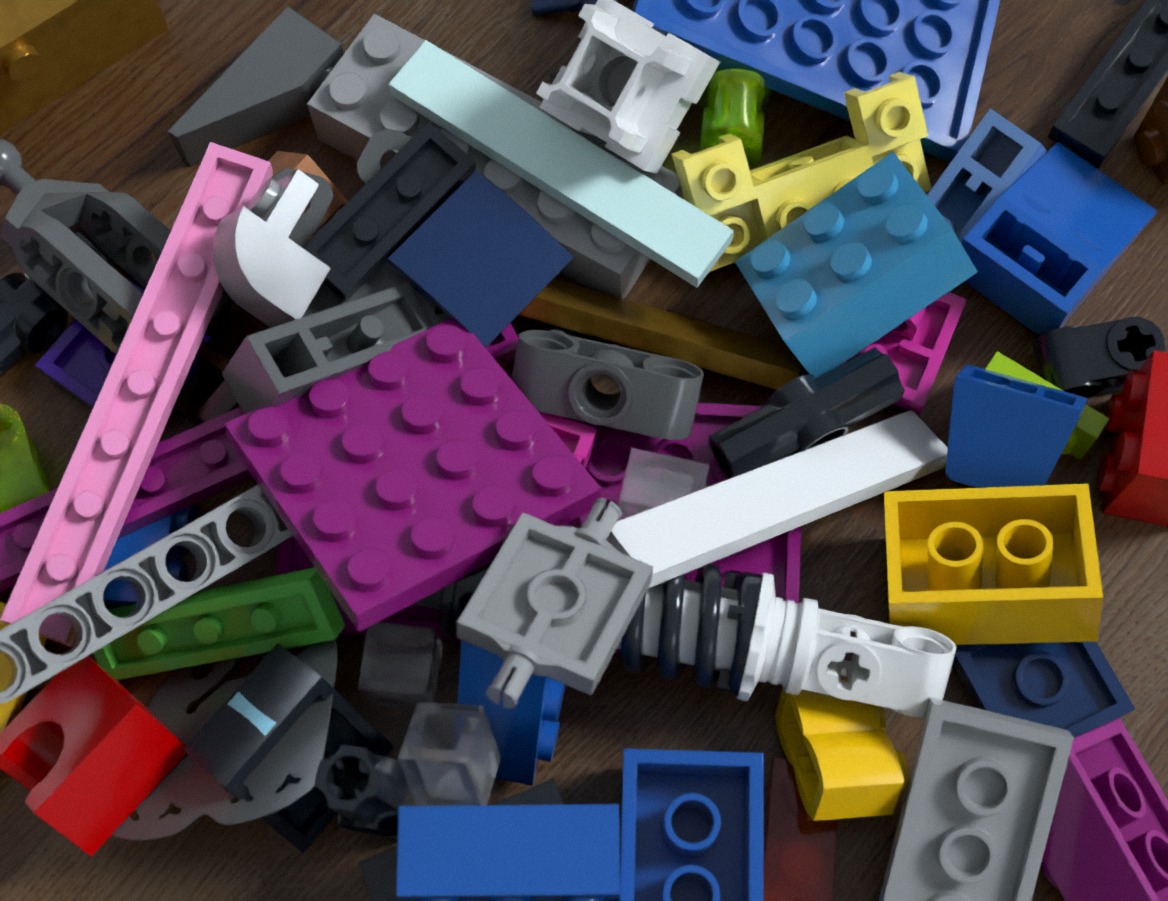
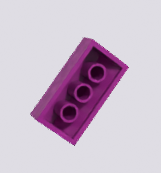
M1117 719L1073 739L1041 861L1045 876L1053 886L1059 889L1065 901H1168V799L1121 719Z

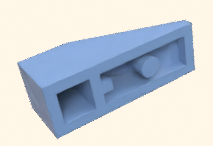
M990 108L927 196L951 226L960 243H962L963 238L999 196L1032 167L1047 150L1040 142Z

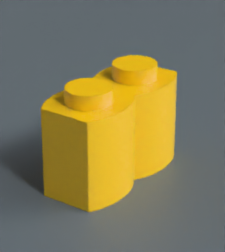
M783 687L775 714L777 731L783 751L788 761L794 767L798 791L810 818L813 821L893 815L899 795L905 791L908 784V767L904 754L900 750H895L890 738L885 733L886 717L884 708L854 700H842L831 695L803 689L799 695L784 692Z

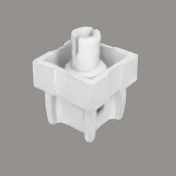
M598 0L595 5L584 4L578 15L586 22L578 35L581 41L567 67L562 65L553 83H541L536 94L544 100L539 108L580 132L594 134L607 142L606 148L644 171L658 173L680 134L677 128L690 105L692 103L697 104L720 62L669 32L665 36L652 28L654 23L614 0Z

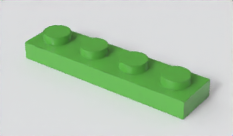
M310 568L198 591L93 652L102 668L116 680H122L270 652L277 643L288 649L335 640L345 627V624L330 589L317 570ZM136 604L109 609L108 611L118 618H127L133 613Z

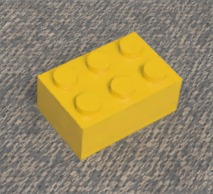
M1089 484L884 491L890 624L930 629L945 635L955 645L1098 641L1103 591Z

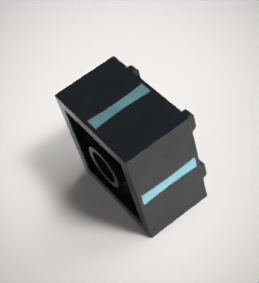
M277 643L185 746L183 751L238 800L245 799L247 802H251L253 797L249 794V789L243 784L244 780L318 696L327 700L332 693L331 714L323 760L336 754L342 745L367 748L373 754L386 757L394 746L322 676ZM288 774L276 793L281 792L290 783L296 784L300 782L301 778H295ZM314 787L291 805L261 817V819L304 853L338 813L328 808L326 796L322 790Z

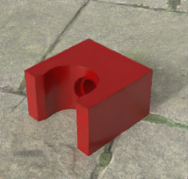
M89 655L59 672L0 733V769L30 791L24 802L34 814L91 857L187 753L183 751L186 745L140 700Z

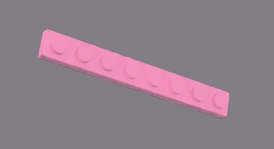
M210 142L0 620L7 625L104 571L224 290L217 276L213 261V241L217 227L222 218L242 207L248 209L258 189L273 175L272 166L269 161ZM50 615L41 623L39 636L71 647L75 639V630L67 618L60 615Z

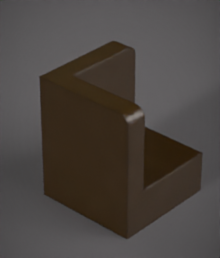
M201 341L196 353V358L201 367L183 386L173 407L195 426L240 407L222 376V372L230 361L204 341Z

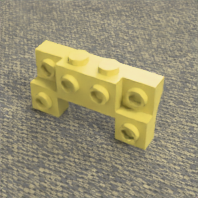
M897 72L888 76L890 82L888 84L866 92L856 88L844 92L855 139L844 136L753 170H749L741 139L730 133L718 137L719 145L694 154L684 150L672 153L684 200L734 230L732 242L710 271L735 263L743 255L892 152L896 154L924 192L930 191L932 188L920 141L921 138L928 136L915 76Z

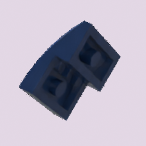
M476 170L386 261L430 305L436 304L450 319L452 318L468 332L473 333L486 348L574 257L521 206Z

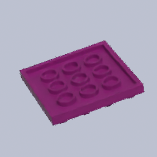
M452 318L393 345L390 352L376 355L367 365L337 379H326L315 384L309 392L276 408L259 407L225 423L228 441L358 632L493 562L522 513L554 526H562L589 512L594 501L601 498L602 488L478 338Z

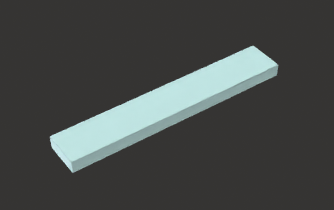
M427 40L422 43L389 83L391 96L696 288L733 240L734 230Z

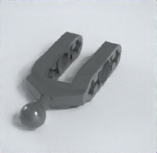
M0 139V186H6L17 196L4 219L0 237L13 248L15 258L21 269L113 353L117 354L143 294L68 227L80 224L94 244L145 289L156 266L151 251L158 261L171 230L126 193L109 192L101 184L51 179L35 180L23 169L22 155L15 145ZM225 289L210 322L226 315L230 309L231 297Z

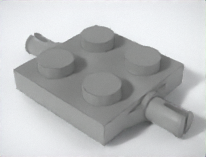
M596 499L581 528L554 526L522 513L457 621V638L497 654L505 661L493 683L486 691L487 696L495 704L499 705L503 697L504 708H515L517 700L531 674L550 677L592 696L651 583L654 567L620 553L606 540L616 521L621 516V510L614 502L610 501L605 511L606 499Z

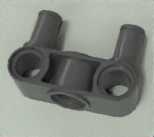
M548 325L544 330H528L519 334L511 380L539 412L660 439L682 440L691 435L704 374L703 370L698 366L681 359L579 338L576 336L575 331L555 325ZM596 374L610 376L618 383L620 392L615 394L599 392L593 386L590 377Z

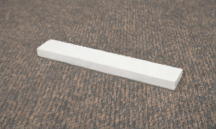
M910 410L817 445L804 452L796 453L617 521L606 540L620 553L654 566L652 580L648 587L651 588L884 493V491H889L943 469L946 466L948 448L917 414Z

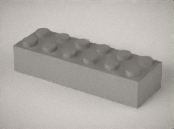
M374 13L307 103L318 140L358 161L369 139L376 131L383 129L398 130L410 137H414L430 121L476 161L475 171L477 170L513 199L574 257L560 273L589 289L625 299L650 261V258L391 96L389 83L425 40ZM450 54L683 199L682 189L676 173L661 166L658 173L644 171L606 148L607 142L594 134L580 132L539 108L542 103L539 100ZM390 150L384 153L380 160L381 168L399 151Z

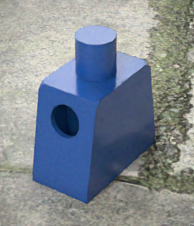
M967 364L956 375L953 387L945 470L946 477L973 488L1045 485L1086 406L1088 398Z

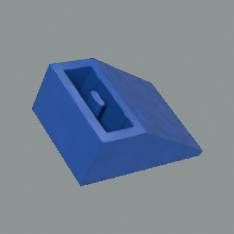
M1057 142L999 196L963 238L961 244L978 271L964 282L1038 336L1048 331L1062 328L1152 220L1157 210Z

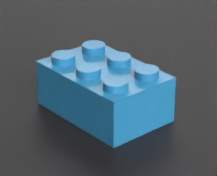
M894 152L884 157L735 261L786 345L807 372L814 375L815 378L835 369L978 272L951 226Z

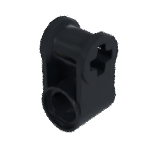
M1127 317L1121 320L1088 326L1062 327L1043 333L1031 342L1040 377L1065 392L1086 398L1123 391L1126 378L1131 370L1138 371L1154 350L1164 352L1166 349L1165 338L1160 328L1152 321L1142 317ZM1119 348H1123L1124 352L1120 353ZM1134 356H1137L1139 360L1135 361Z

